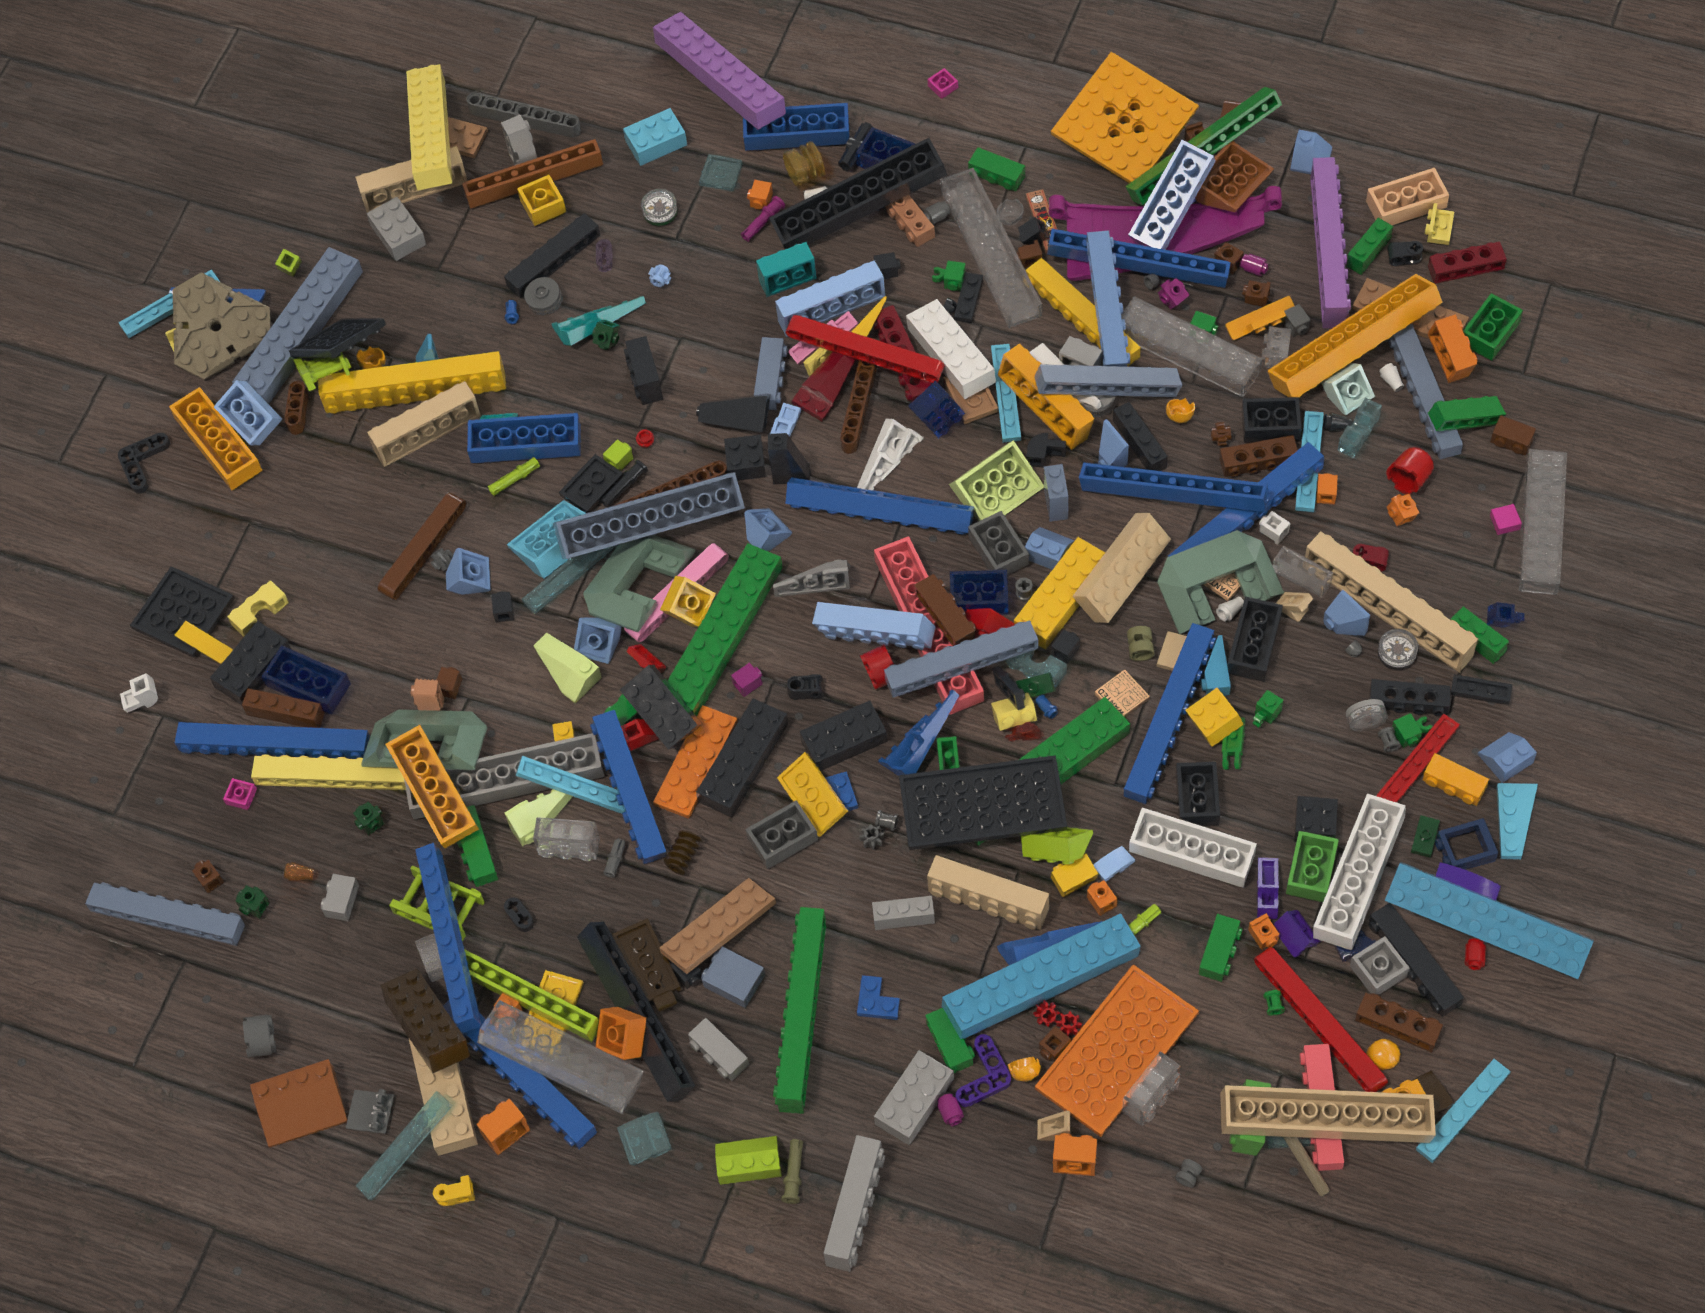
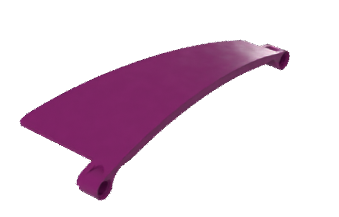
M1277 186L1267 187L1263 194L1249 197L1236 212L1201 203L1191 204L1166 250L1193 254L1262 227L1264 225V212L1277 210L1282 206L1281 188ZM1061 195L1049 197V216L1054 219L1067 220L1068 232L1087 235V232L1109 231V235L1113 237V240L1141 245L1133 241L1128 234L1144 206L1073 204L1066 201ZM1067 258V278L1074 281L1091 279L1089 262ZM1114 267V270H1118V274L1132 271Z

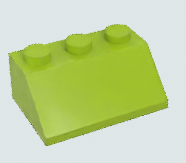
M1067 827V830L1021 836L1023 857H1030L1033 861L1047 859V862L1050 863L1062 861V864H1073L1074 860L1083 857L1093 835V830Z
M777 1136L715 1144L717 1176L720 1185L782 1177Z

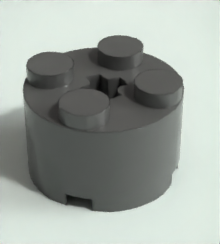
M272 1015L244 1017L243 1031L247 1046V1057L251 1058L277 1053Z

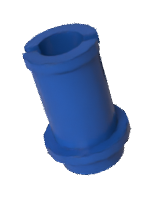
M509 300L505 303V320L509 324H515L519 319L517 302Z
M1042 694L1036 698L1034 703L1044 712L1046 718L1052 719L1058 714L1057 706L1052 705L1045 695Z

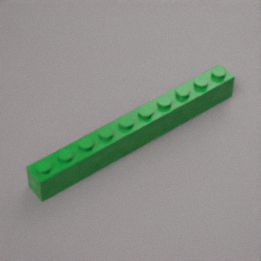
M1263 87L1189 140L1188 143L1211 155L1215 154L1282 105L1276 91ZM1175 151L1125 186L1133 202L1144 205L1148 201Z

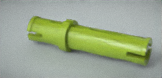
M533 457L521 466H516V469L487 487L490 493L495 496L521 478H526L530 472L539 468L540 465L536 458Z

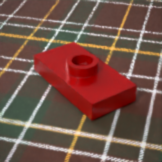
M641 644L628 647L626 652L642 668H646L648 665H655L660 673L665 671L666 666Z

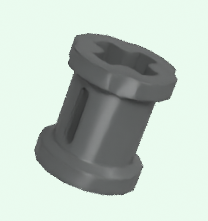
M1020 578L1016 582V598L1020 601H1028L1033 595V584L1030 579Z
M1387 727L1378 732V737L1382 739L1384 744V752H1394L1401 747L1400 742L1395 737L1394 727Z
M879 810L875 820V827L883 826L891 828V831H895L899 814L891 815Z

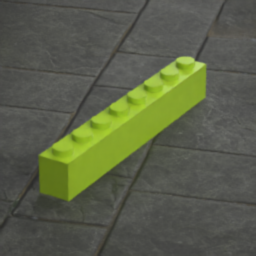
M465 950L472 981L499 995L503 993L518 1001L522 1007L590 1042L594 1041L599 1024V1019L596 1016Z

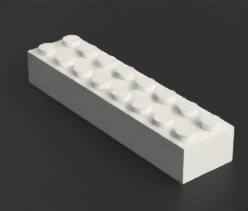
M1370 794L1366 795L1313 926V938L1349 950L1353 949L1404 821L1405 805Z

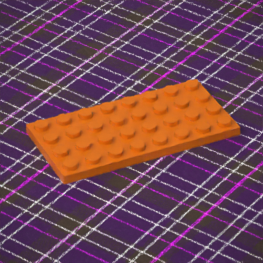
M1132 965L1035 1085V1090L1064 1111H1070L1072 1117L1102 1137L1197 1017L1199 1010L1138 967Z

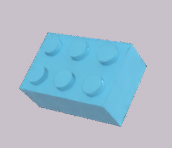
M671 108L623 128L625 141L640 166L687 146L685 131Z

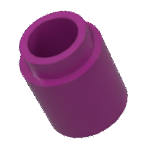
M1245 254L1240 265L1244 271L1258 276L1266 274L1269 266L1267 259L1253 254Z
M953 1094L941 1096L937 1100V1106L945 1124H950V1126L958 1125L962 1122L961 1119L964 1117L957 1098L953 1097Z

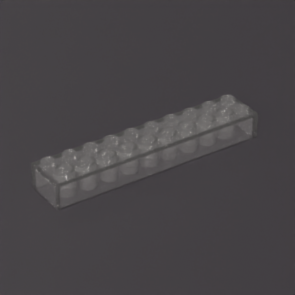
M974 168L940 179L941 193L1008 328L1042 317V303Z

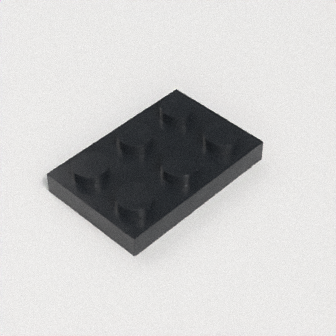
M594 454L559 491V494L581 511L590 513L600 503V499L621 480L623 472Z

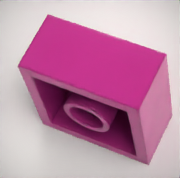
M945 68L927 79L928 87L941 99L958 88V81Z
M1514 504L1491 509L1490 517L1497 535L1521 529L1522 523Z
M232 778L223 800L226 805L248 810L257 788L255 784Z

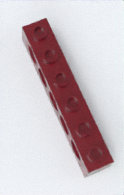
M894 305L881 309L873 324L874 330L879 332V341L915 352ZM897 372L899 384L901 387L904 386L906 399L911 401L913 407L934 400V392L930 382Z

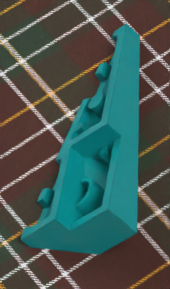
M640 296L630 301H623L622 304L614 307L610 305L574 318H567L566 321L561 323L554 322L551 324L564 345H573L591 335L597 322L601 320L614 322L646 303L645 298Z

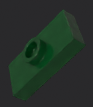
M1051 672L1015 681L1017 687L1022 689L1024 694L1029 693L1030 697L1055 691Z
M1420 815L1411 853L1431 857L1440 820Z

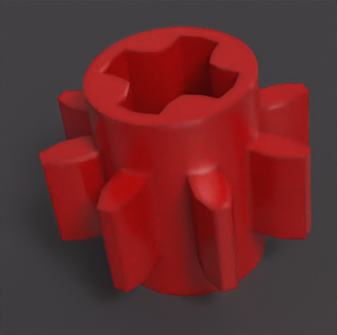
M1043 1000V1004H1036L1037 1010L1033 1012V1015L1039 1017L1037 1019L1038 1024H1042L1044 1021L1045 1025L1049 1027V1023L1057 1021L1055 1018L1060 1012L1056 1009L1053 1010L1056 1007L1053 1002L1048 1005V1002Z
M1071 1011L1066 1015L1061 1013V1021H1056V1026L1061 1027L1060 1030L1068 1037L1073 1034L1077 1035V1029L1082 1028V1023L1078 1022L1079 1015L1074 1016Z

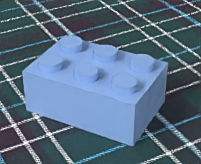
M236 380L214 406L249 445L260 446L282 420L246 381Z

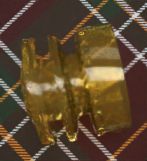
M812 141L807 142L806 146L803 144L799 146L800 154L795 148L783 152L786 170L796 187L808 183V174L813 180L817 179V175L819 177L825 175L822 156Z

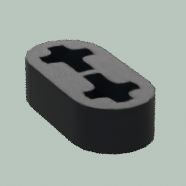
M518 898L507 899L504 903L507 916L519 931H530L534 925L531 914ZM510 905L516 906L518 912L515 913L513 909H510ZM521 916L523 917V919H524L525 921L527 920V922H528L527 925H524L523 923H521V920H520V917H521Z

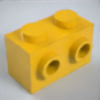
M1084 854L1080 859L1074 860L1073 864L1063 865L1061 863L1055 866L1051 872V879L1062 897L1089 884L1098 877V872L1087 854Z

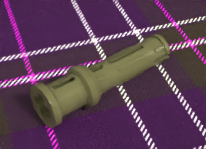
M798 1139L790 1140L787 1176L783 1179L785 1188L781 1201L788 1204L800 1202L798 1194L799 1186L802 1185L799 1176L803 1141L800 1140L799 1142Z

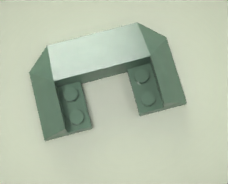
M1236 530L1167 557L1157 584L1179 634L1188 632L1192 623L1203 626L1215 621L1201 585L1231 573L1235 574L1244 597L1267 601L1284 594L1261 540Z
M655 535L619 544L583 593L589 614L639 632L657 607V601L631 592L628 589L644 567L675 578V576L682 572L694 555L695 549Z
M396 710L375 722L361 763L362 767L398 768L385 744L420 725L429 741H442L438 757L445 769L475 770L487 726L472 711Z

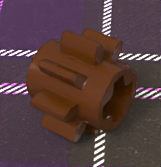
M1224 422L1215 423L1216 427L1211 428L1212 442L1216 441L1218 446L1227 445L1226 441L1231 440L1230 426H1225Z

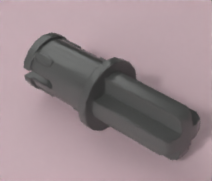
M618 838L614 841L611 853L607 855L608 861L603 871V874L607 877L615 878L618 865L622 862L621 856L626 842Z

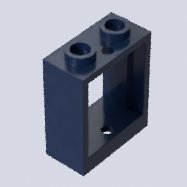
M1484 818L1438 831L1437 838L1435 839L1436 848L1438 851L1441 850L1443 855L1442 862L1464 870L1495 862L1498 856V851ZM1475 831L1483 853L1455 860L1447 839Z

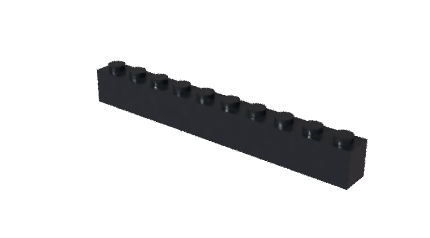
M590 922L577 936L582 948L614 1006L646 1017L641 1055L667 1102L683 1100L695 1087L693 1080L605 922Z

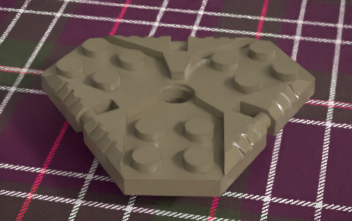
M202 272L173 289V323L176 327L174 330L175 366L206 381L234 364L236 358L240 357L242 359L251 354L271 328L270 307L239 291L237 293L234 292L231 287ZM229 297L233 299L231 303L227 302ZM188 324L189 329H183V325ZM214 325H221L219 331L212 330ZM234 347L236 351L229 354L228 349Z

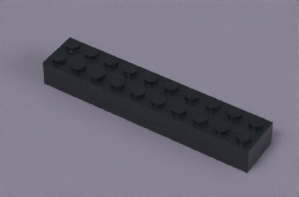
M927 138L769 218L785 250L804 242L809 245L947 176V172L930 138Z

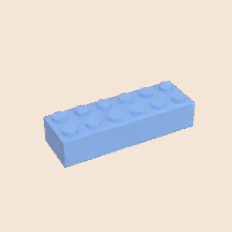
M1181 140L1128 234L1129 237L1143 246L1166 250L1216 161L1214 156Z
M872 261L864 263L853 270H847L838 276L830 277L821 283H815L806 289L798 290L789 296L781 297L775 301L778 322L785 333L793 315H799L823 323L843 315L847 311L850 312L885 297L884 277L876 262Z
M817 602L812 622L818 628V631L822 632L829 639L839 637L851 642L856 639L868 644L873 641L888 646L890 643L901 648H905L907 645L919 650L931 648L936 626L924 614L823 602Z

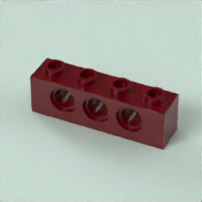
M1500 241L1495 243L1489 242L1485 245L1434 254L1429 257L1428 269L1434 284L1503 270L1507 258Z

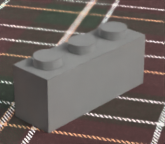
M932 896L872 902L875 930L935 923Z
M708 1019L702 1020L688 1034L689 1045L696 1052L698 1050L702 1052L704 1060L709 1065L714 1064L718 1068L717 1072L724 1079L727 1077L733 1081L749 1066L748 1058Z

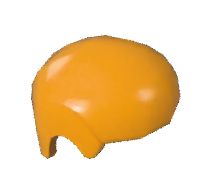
M370 346L366 351L360 349L356 355L358 364L362 369L383 367L386 361L383 350Z
M1186 398L1170 400L1166 405L1168 418L1179 424L1188 422L1195 411V403L1189 404Z
M1388 1039L1374 1041L1367 1048L1366 1053L1380 1070L1394 1068L1399 1062L1401 1055L1398 1046Z
M1034 1057L1019 1059L1008 1064L1012 1077L1022 1082L1034 1079L1038 1076L1041 1069L1039 1059L1035 1060Z

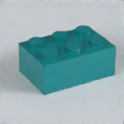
M806 242L796 244L791 248L780 250L775 254L756 260L759 282L766 297L817 279L815 260Z

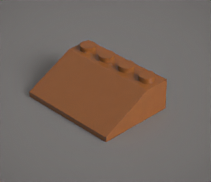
M1231 141L1214 157L1216 161L1195 197L1196 201L1203 205L1236 212L1269 177L1274 168Z
M329 1059L250 1084L254 1103L269 1148L347 1123L348 1119L336 1074Z

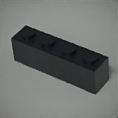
M1127 402L1113 409L1114 424L1146 470L1162 471L1166 469L1168 456L1131 403Z

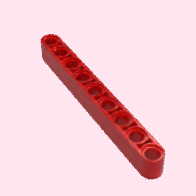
M799 315L792 316L785 331L786 335L792 339L930 383H938L945 367L944 363L938 359Z
M1269 947L1254 958V962L1259 970L1277 990L1281 991L1285 1000L1324 1044H1329L1331 1053L1365 1092H1377L1388 1084V1080L1381 1070L1274 948Z

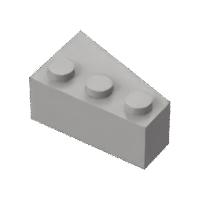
M521 115L501 122L508 153L514 165L536 159V150L532 143L533 138L529 131L531 129L528 121L523 120Z

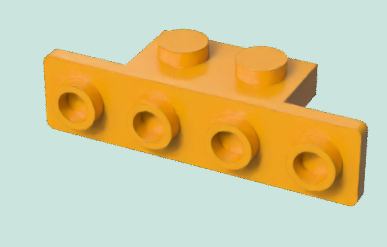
M1287 296L1226 323L1225 326L1231 340H1236L1254 331L1256 334L1266 330L1265 326L1269 324L1273 327L1281 323V319L1286 316L1284 311L1294 307L1293 301L1290 296Z

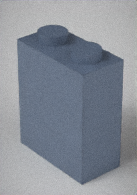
M1063 464L1045 466L1044 493L1049 521L1068 519V491Z
M722 947L719 952L716 951L713 955L712 964L709 969L706 968L701 979L705 988L746 1008L765 977L764 967Z

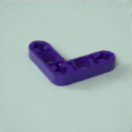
M986 1034L976 1037L974 1047L988 1074L957 1090L956 1098L962 1107H969L1007 1089L1011 1084L1010 1072L993 1040ZM981 1041L987 1043V1049L989 1051L987 1054L984 1047L980 1046ZM991 1057H995L999 1061L994 1067L987 1064V1060ZM1001 1075L1005 1078V1083L998 1081V1076ZM991 1079L993 1080V1083L996 1082L995 1088H993L992 1082L990 1081ZM982 1083L989 1086V1090L985 1093H981L978 1090V1086ZM972 1088H974V1091H975V1094L977 1095V1097H974V1093L971 1094V1093H972ZM962 1093L969 1095V1100L966 1101L962 1098Z

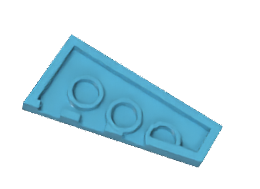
M1497 784L1501 859H1521L1538 784Z

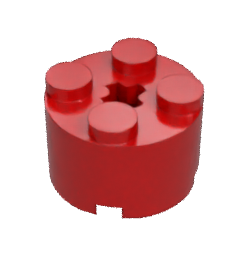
M882 645L860 655L875 690L887 685L884 669L894 665L886 646Z

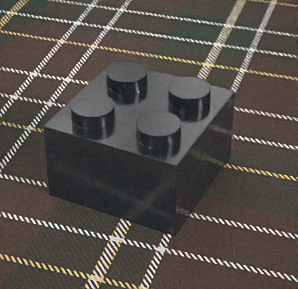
M761 434L724 439L728 473L735 472L737 481L766 477Z
M1298 796L1294 842H1297L1299 831L1335 838L1338 799Z

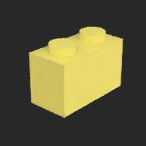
M1025 693V708L1017 710L1008 699L991 703L994 720L1000 731L1037 721L1035 706L1029 693Z

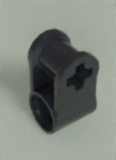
M1419 241L1393 242L1387 247L1389 264L1392 266L1416 265L1422 261L1423 244Z
M819 674L789 678L787 681V694L789 698L793 700L822 698L824 696L821 685L823 677Z

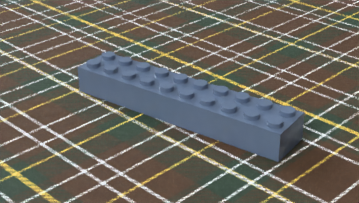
M328 247L232 381V384L236 380L246 381L270 404L296 367L293 359L297 357H291L288 350L323 329L363 271L359 260Z
M735 472L554 522L553 527L562 559H568L741 510L745 507Z

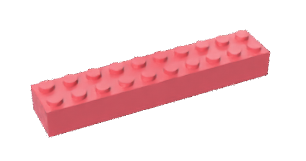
M909 536L874 549L875 562L898 610L924 614L936 626L931 648L917 649L920 656L923 657L929 652L935 653L947 646H952L915 595L914 584L927 578L928 575ZM974 671L934 684L942 702L948 697L950 690H955L960 695L949 715L984 702V690Z

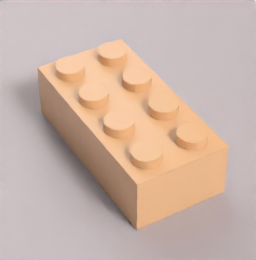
M1432 168L1369 188L1366 203L1375 220L1380 218L1391 225H1395L1428 214L1429 209H1433L1434 203H1437V209L1439 210L1447 208L1449 194L1436 169Z

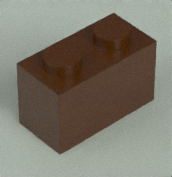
M1500 415L1490 443L1495 444L1497 447L1512 450L1516 454L1526 456L1533 441L1536 428Z

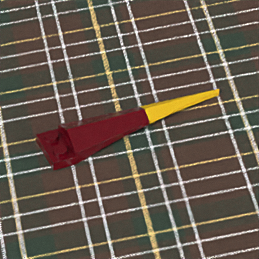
M886 296L854 328L853 333L865 337L868 336L886 302ZM832 352L802 384V387L792 399L791 404L800 407L801 410L823 422L831 411L856 359Z

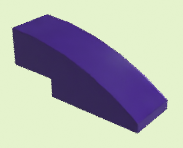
M1258 857L1257 918L1267 913L1269 919H1277L1279 889L1278 858Z
M1441 862L1436 873L1437 877L1497 900L1501 888L1500 885L1480 875Z

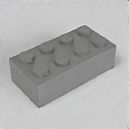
M919 1050L874 1115L875 1125L910 1146L937 1106V1100L945 1094L953 1082L954 1071Z

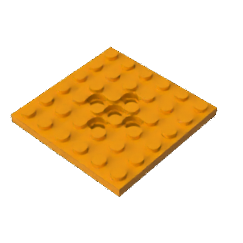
M1110 52L1053 127L1051 135L1126 182L1131 183L1160 161L1199 109V105L1115 53Z

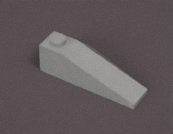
M847 560L827 562L773 584L775 597L850 589Z

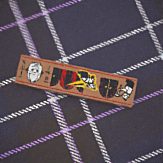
M1042 189L1026 193V199L1032 216L1045 223L1049 238L1044 240L1042 244L1045 253H1047L1051 230L1057 229L1054 219L1049 216V205Z

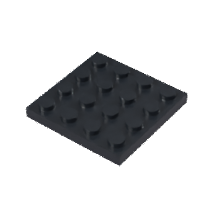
M342 318L288 351L291 357H299V359L305 357L310 359L330 357V359L339 357L342 351L352 349L357 342L360 343L367 340V336L370 334L373 335L380 332V328L384 327L386 323L384 318Z
M171 566L134 618L130 627L194 658L199 651L175 637L176 632L187 621L210 635L235 598L233 594Z

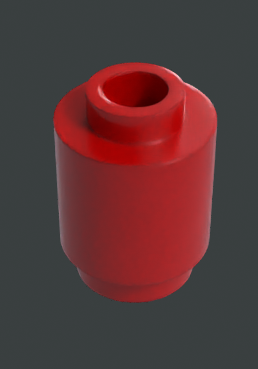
M1471 938L1465 945V965L1471 970H1479L1485 966L1486 945L1483 940Z

